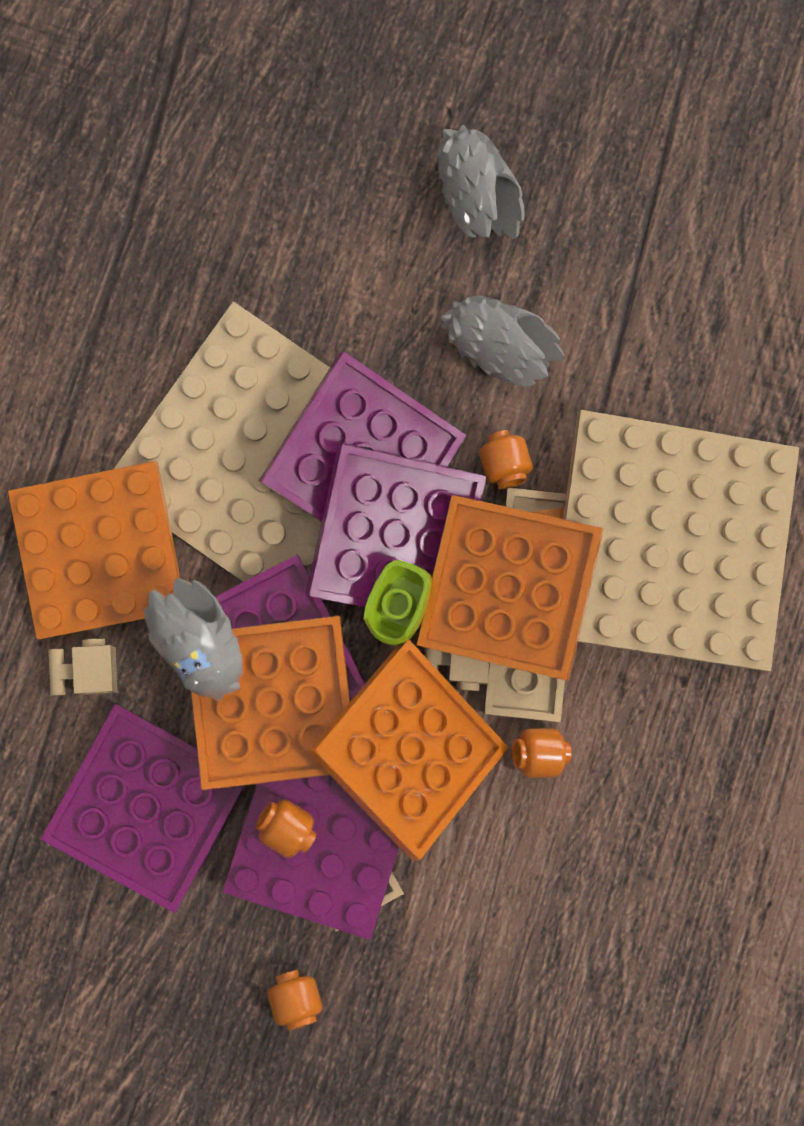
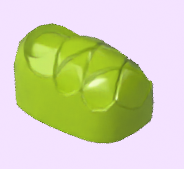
M394 560L383 569L369 595L363 618L376 639L396 646L404 644L412 638L422 622L430 596L432 577L427 571L401 560Z

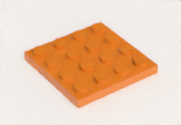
M157 461L8 491L37 640L145 619L143 610L146 607L149 608V593L156 590L166 599L168 593L173 594V583L176 578H181Z
M452 495L417 646L569 681L604 529Z
M340 616L232 629L233 636L238 639L240 653L242 654L243 673L238 679L240 689L225 694L221 701L211 697L199 696L191 691L202 790L330 775L308 751L350 702Z
M408 640L404 644L398 645L308 752L412 861H419L509 747L417 647Z

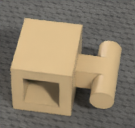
M105 639L82 640V647H72L73 663L64 664V649L48 650L50 696L66 695L65 680H73L74 694L78 695L118 693L116 647L105 645Z
M425 648L424 656L437 670H439V666L450 667L449 682L457 683L456 690L479 691V685L488 684L489 662Z

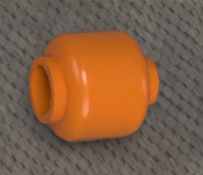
M508 430L498 431L487 437L488 442L479 450V457L487 481L490 484L498 485L499 489L513 488L527 481L526 476L533 469L525 439L518 435H510Z
M528 728L521 733L519 738L514 740L512 747L514 766L516 769H520L527 778L558 777L563 772L565 764L570 763L572 756L569 741H564L561 732L555 728Z
M286 799L280 800L276 804L273 802L267 804L255 826L259 831L260 843L286 858L293 857L299 851L307 852L316 838V832L312 830L314 825L312 814Z
M298 970L276 976L277 985L272 986L267 992L275 1023L280 1026L286 1025L287 1030L290 1031L317 1022L316 1015L322 1012L323 1004L315 979L311 976L300 977Z

